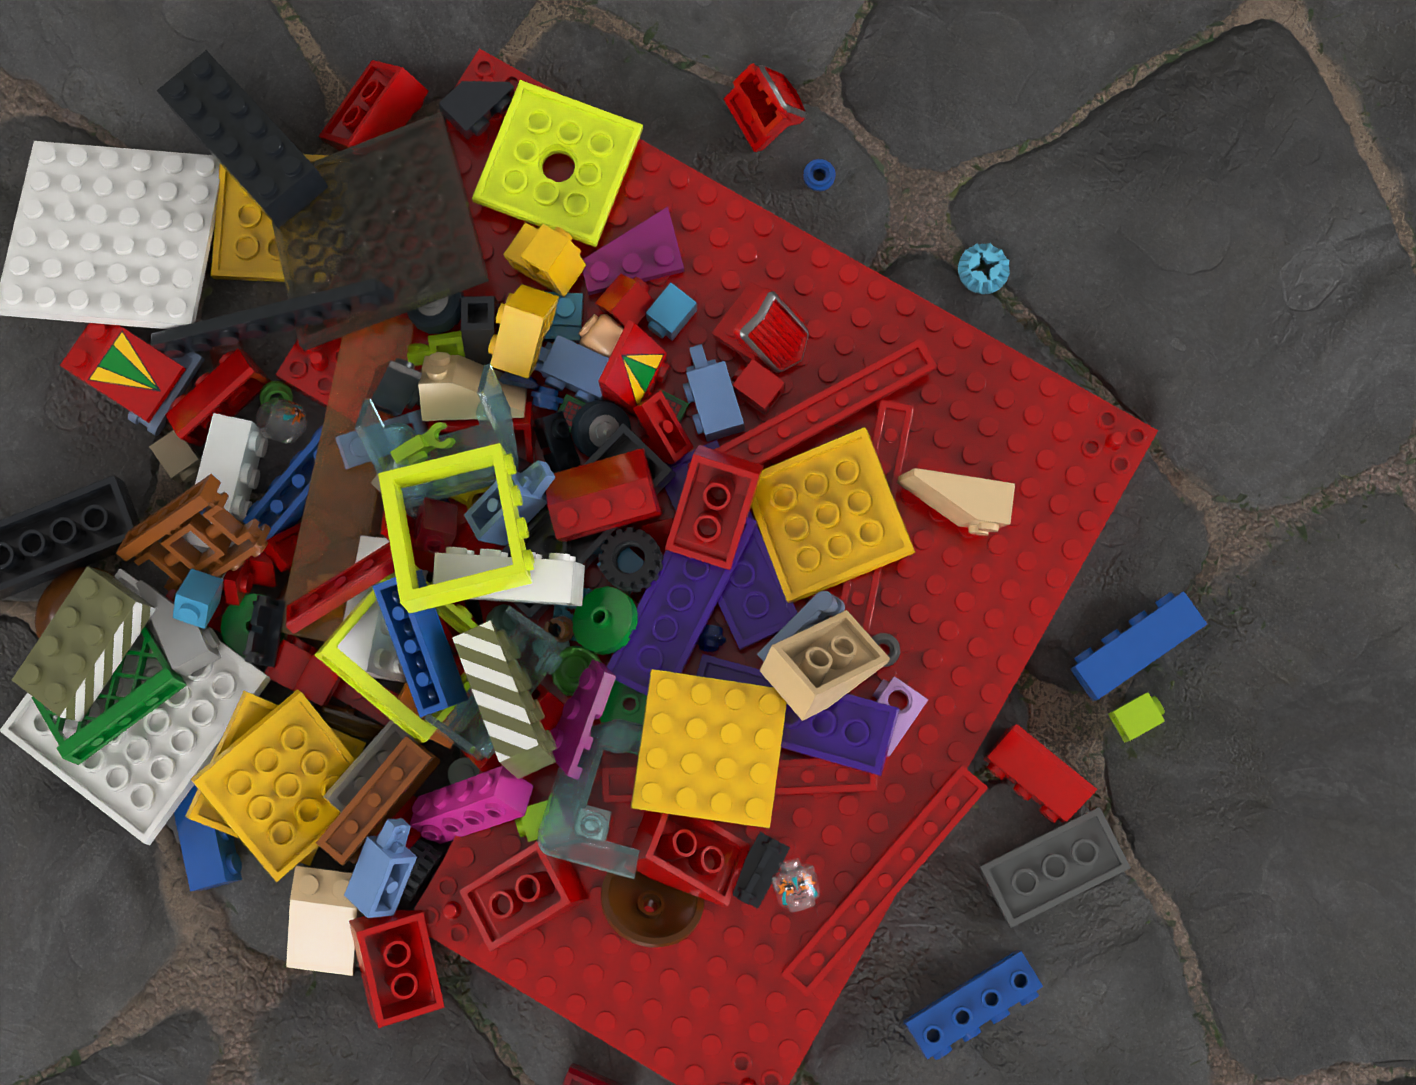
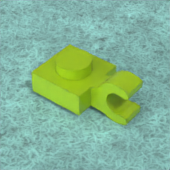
M461 331L428 336L429 345L421 343L407 345L408 362L413 363L415 366L423 365L424 357L436 352H445L449 355L465 357Z
M435 423L426 433L418 434L390 451L396 464L413 465L421 463L428 459L427 453L435 448H451L456 442L454 438H448L443 442L439 440V433L447 427L446 423Z

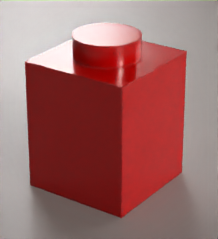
M620 273L595 304L624 328L628 320L638 324L655 300L648 294L650 287L637 276L632 279Z
M753 359L747 366L742 364L732 377L735 395L765 416L785 391V382Z

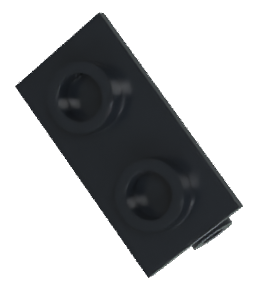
M563 411L535 419L533 430L537 436L540 448L550 447L551 450L550 454L543 456L551 471L557 473L581 466L580 458L575 450Z
M257 595V600L252 603L254 605L251 619L252 629L249 631L246 649L243 651V655H246L244 662L275 667L288 601Z
M759 832L745 859L733 896L758 909L790 847Z

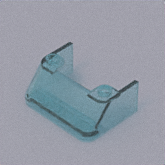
M491 364L484 365L477 391L480 402L477 406L476 416L480 425L439 436L441 442L448 438H454L456 442L451 448H435L427 453L428 459L425 461L501 443L506 454L512 453L517 471L519 458L511 408ZM371 398L365 399L355 429L377 474L409 466L396 464L390 451L417 435L416 432L404 423H393L384 426ZM494 466L402 488L405 508L421 505L425 497L440 500L491 486L497 480Z
M509 606L505 612L515 628L508 637L509 639H514L520 651L521 658L516 660L521 670L525 669L531 679L533 688L528 690L532 695L546 674H553L562 661V657L559 656L561 648L551 634ZM471 687L466 692L469 700L457 704L444 723L429 713L424 718L442 737L478 761L484 757L489 759L495 753Z
M615 719L593 725L590 737L594 739L590 750L583 749L578 763V767L583 768L579 780L567 776L559 766L538 830L537 842L543 853L632 879L635 878L640 850L606 841L609 831L606 817L600 812L587 809L586 806L603 751L606 750L614 753L628 752L638 755L642 724Z

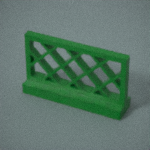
M147 624L141 631L144 637L141 652L129 650L126 654L139 657L135 675L122 673L125 655L111 676L112 680L108 695L99 694L97 699L106 700L103 713L98 717L89 716V709L83 720L78 722L76 733L68 739L63 734L66 718L57 716L37 699L31 697L59 745L56 749L62 759L76 765L81 764L187 686L183 677L172 670L168 658ZM147 658L157 659L163 668L152 677L143 676ZM120 678L134 680L131 692L125 697L116 696Z

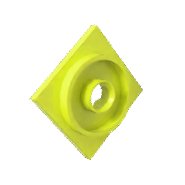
M520 80L473 194L472 201L536 226L544 224L553 230L556 227H560L568 232L574 240L596 247L642 133L643 125ZM553 154H565L573 160L575 169L569 179L555 182L544 175L543 164Z

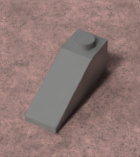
M142 580L136 582L141 597L156 608L150 618L172 670L188 676L221 658L217 649L220 642L211 627L203 629L174 619V602L146 582Z

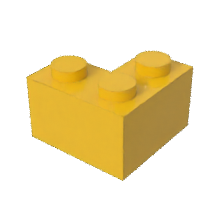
M525 223L503 254L512 268L562 297L567 295L586 267L585 262L579 255L581 250L571 242L573 237L560 227H556L553 230L544 224L534 228Z
M523 284L520 285L514 294L509 293L506 303H501L497 312L496 323L500 324L498 335L493 334L488 348V353L493 354L490 363L491 367L527 379L530 377L537 366L544 336L552 327L559 296Z

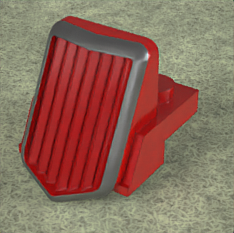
M754 63L750 64L733 82L735 87L723 99L754 152L763 151L788 126L802 123L807 116L797 91L785 75L763 65L757 67Z
M751 281L714 329L712 335L716 340L740 354L747 363H750L753 359L771 373L772 371L780 373L802 361L809 333L806 328L808 323L793 307L783 302L772 290L768 288L763 289Z

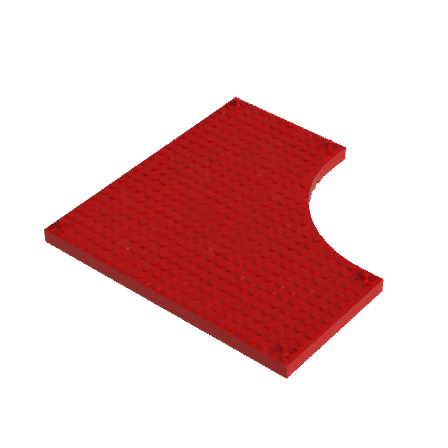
M480 48L457 83L458 85L462 81L510 82L514 86L515 93L519 81L522 80L558 93ZM507 111L503 114L496 113L489 120L490 126L478 137L474 134L469 140L439 112L329 288L333 289L376 278L394 290V303L380 306V309L376 311L364 310L351 313V316L347 318L335 317L323 320L321 324H307L275 374L281 382L286 383L293 390L340 416L357 429H361L394 418L391 415L363 405L377 367L390 360L395 362L396 358L408 361L407 345L415 343L429 345L428 336L438 335L428 334L419 330L407 315V296L412 287L420 280L432 275H443L456 282L463 291L464 297L495 296L500 304H505L509 293L514 294L521 284L544 292H554L512 268L503 255L525 223L534 228L538 226L472 201L473 194ZM639 138L597 246L593 247L574 239L571 242L581 250L579 255L584 259L666 207L669 208L684 272L645 281V283L650 287L648 294L655 301L670 283L674 284L697 302V311L673 341L667 336L660 338L647 327L649 322L646 319V315L637 324L667 352V364L671 365L664 382H657L652 393L661 389L688 403L683 384L688 383L686 368L694 365L689 348L700 344L703 346L707 361L715 359L716 363L725 361L732 385L734 384L732 377L742 364L747 366L749 363L744 361L740 354L716 340L712 332L751 281L763 289L768 288L772 290L783 302L793 307L808 323L806 328L809 335L801 362L780 373L772 371L774 375L785 382V391L766 416L735 395L743 418L745 431L716 439L719 446L921 338L937 365L936 370L882 399L914 406L900 475L918 468L1015 483L1011 524L999 528L998 532H989V535L968 533L969 528L957 526L898 484L895 501L916 553L882 566L868 634L871 638L880 633L892 635L900 645V655L893 665L880 668L859 684L856 696L876 702L877 699L872 695L882 680L885 679L890 682L895 676L927 698L928 701L892 754L886 757L882 775H877V790L774 795L770 828L710 820L750 844L749 851L759 832L790 847L758 909L742 902L733 895L727 907L704 899V910L694 931L682 941L666 947H645L632 943L620 936L611 927L605 918L601 906L602 884L610 868L618 860L629 854L645 810L632 809V801L603 803L602 768L637 767L641 737L635 739L621 738L609 732L600 719H594L590 737L594 738L590 750L583 749L578 763V767L583 768L579 780L567 776L556 762L522 777V779L533 785L528 806L560 797L569 830L528 842L526 836L520 838L515 819L463 837L455 836L441 865L414 910L423 911L429 937L676 1085H789L893 899L808 997L781 974L782 971L961 765L966 769L969 767L1158 430ZM561 153L549 156L543 164L544 175L555 182L569 179L575 169L573 160ZM582 271L568 293H583V327L594 314L599 317L605 313L595 304L604 292L588 295ZM461 319L452 329L440 334L461 331ZM543 341L542 347L545 348L547 342ZM423 365L415 366L414 370L421 372ZM497 370L527 383L526 402L533 401V396H530L531 391L538 392L539 386L554 389L545 383L546 379L537 370H534L528 379L503 370ZM565 387L563 391L558 393L559 398L564 399L566 394L576 398V392ZM881 400L761 464L764 465L763 470L864 427L868 430L871 441H873ZM695 402L689 403V408L680 423L694 446L689 452L697 449L699 445L704 446L715 441L707 442L704 433L697 434L692 415L698 414ZM415 405L412 410L405 407L400 415L419 410L421 406ZM532 405L533 420L558 412ZM627 414L630 419L631 431L641 438L647 433L638 418ZM412 423L404 425L407 437L416 435ZM534 431L535 462L537 460L545 462L543 456L551 453L550 447L541 449ZM574 444L582 466L590 457L581 453ZM430 451L429 453H427L428 459L425 461L432 460V454ZM435 480L424 484L422 488L430 498L458 505L457 526L467 521L464 516L468 511L466 505L433 489ZM478 493V496L481 497L484 493ZM669 498V502H670V506H671V509H672L673 517H675L676 511H675V509H674V507H673V505H672V503H671V500H670V498ZM751 507L750 512L754 520L756 521L755 515ZM640 521L630 523L627 527H633L635 530H638V528L641 529ZM629 547L645 561L644 552L640 548ZM597 557L585 570L583 588L591 589L592 591L606 586L616 588L606 579L597 564L600 561ZM844 582L823 591H828L841 599ZM645 587L641 588L640 592L634 591L629 596L633 599L636 608L646 591ZM816 594L794 602L793 604L797 612ZM478 600L483 623H486L488 613L498 605L505 604L513 609L517 616L518 626L515 634L509 637V639H514L520 651L521 658L516 659L518 664L524 667L564 704L568 699L572 698V696L563 694L553 683L552 664L542 661L535 651L536 639L543 632L545 623L553 619L554 605H551L538 620L530 619L513 602ZM717 602L682 674L696 676L702 654L760 670L764 662L757 654L775 635L740 651ZM567 609L574 616L576 609ZM569 640L570 646H582L577 641ZM878 645L886 655L889 654V647L887 645ZM614 653L597 655L601 662L607 666ZM895 691L889 695L888 702L890 706L903 710L907 705V698L902 692ZM628 698L625 700L624 708L630 711L636 707L635 699ZM784 748L780 749L779 760L816 759L815 757ZM579 803L612 811L604 845L570 837ZM557 837L588 899L562 915L490 952L459 890L537 841ZM802 873H808V877L812 876V881L816 882V884L810 885L816 889L818 896L813 897L814 893L810 887L801 892L803 890L799 888L798 882L799 879L803 878ZM797 877L798 891L791 878ZM784 878L787 883L791 881L795 887L793 893H790L788 896L786 893V903L788 905H783L782 903L783 893L778 894L781 890L778 885H780V881H783ZM644 907L647 912H654L652 907Z

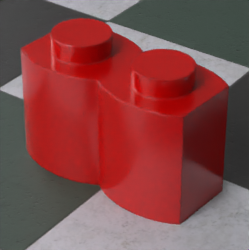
M295 637L291 643L283 639L278 648L275 667L268 666L264 673L275 682L294 692L299 690L307 699L326 707L342 678L316 656L309 653L312 646Z

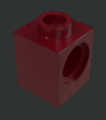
M425 497L414 519L413 549L430 554L446 553V547H451L456 537L458 505Z

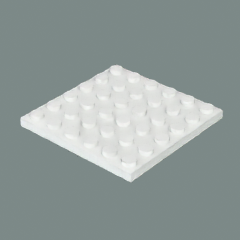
M34 141L0 281V316L171 329L195 323L215 225L220 179H218L220 163L213 155Z
M119 569L115 577L141 597L136 586L138 580L126 571ZM150 618L146 624L166 655ZM141 632L129 650L141 652L144 641ZM219 640L220 645L217 646L221 658L188 676L180 674L187 684L186 687L79 765L62 759L56 749L59 745L31 697L33 696L29 693L25 695L0 729V732L141 842L151 845L194 786L190 779L211 762L243 691L259 696L271 679L253 664L244 662L245 658ZM126 655L122 673L135 675L139 657ZM147 658L143 676L152 677L163 669L157 659ZM112 677L100 694L108 695ZM120 678L116 696L125 697L129 694L134 680ZM96 699L91 706L89 716L98 717L102 714L106 700ZM65 720L63 734L66 739L76 733L79 721Z

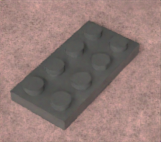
M1100 807L979 866L1009 928L1131 868Z

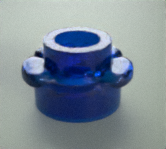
M706 625L697 642L699 649L707 652L718 651L719 646L726 643V638L723 636L724 629L716 625Z

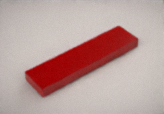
M390 542L287 605L286 627L295 634L394 573L395 569Z

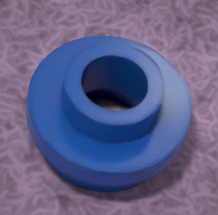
M823 159L809 162L803 174L805 184L810 189L819 192L829 189L833 185L836 176L832 164ZM816 172H822L825 178L818 181L813 175Z
M539 386L538 392L531 391L530 395L533 396L532 405L558 411L559 403L563 404L564 399L558 397V390Z

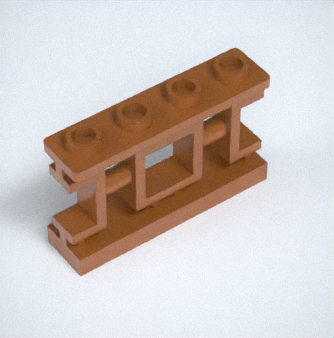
M210 474L129 530L116 554L124 561H128L135 556L134 562L138 566L148 559L170 576L164 588L168 591L174 589L177 593L191 568L222 578L228 570H237L251 555L253 557L260 555L268 545L266 538L271 528L267 524L258 528L260 522L255 518L243 525L224 508L229 495L225 492L221 494L217 492L221 482ZM206 507L205 511L201 515L199 512ZM191 531L210 548L201 553L182 536ZM163 537L161 543H159L157 540Z
M405 736L318 839L316 844L341 865H345L348 860L356 864L367 836H376L384 827L387 819H392L440 765L441 760L421 743L417 744L408 736Z

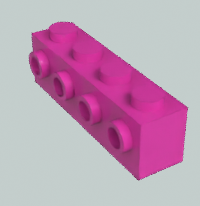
M504 766L419 796L412 808L413 816L410 826L421 832V836L425 839L442 844L454 840L455 836L463 837L525 816L533 785L522 778H516Z

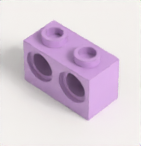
M895 676L890 682L883 679L872 695L877 699L876 702L889 705L888 698L892 692H902L907 698L906 707L899 711L887 757L892 754L928 701L927 698Z

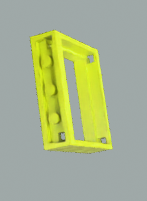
M501 443L378 473L400 603L409 614L532 584L530 570H534L533 563L535 562L531 550H526L524 542L525 538H529V531L525 518L519 517L518 506H522L523 501L519 486H513L511 476L517 473L516 466L513 462L512 453L506 454ZM494 466L513 565L419 588L402 488Z
M395 572L385 577L381 581L377 582L376 584L396 577ZM426 581L427 586L433 585V582H431V583L429 584V583ZM371 587L314 656L418 743L427 742L456 705L429 714L425 721H423L337 648L340 642L377 600L374 589ZM451 603L435 607L437 614L460 634L478 626L471 620L473 615L460 604L455 606ZM464 671L460 677L467 692L471 686Z

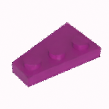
M668 207L583 259L586 264L583 275L588 295L606 291L620 273L632 279L637 276L645 282L684 272Z
M592 659L589 667L582 672L577 689L572 698L568 699L565 703L563 714L556 727L550 731L557 749L552 751L556 763L567 776L579 780L583 768L578 767L583 749L590 750L594 739L590 737L593 721L602 716L616 678L605 664Z

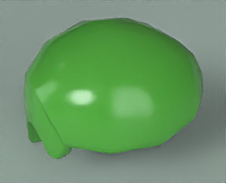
M583 646L566 647L555 656L551 666L553 683L566 696H573L579 685L582 672L589 667L592 659L599 662L601 660L596 653L588 651Z

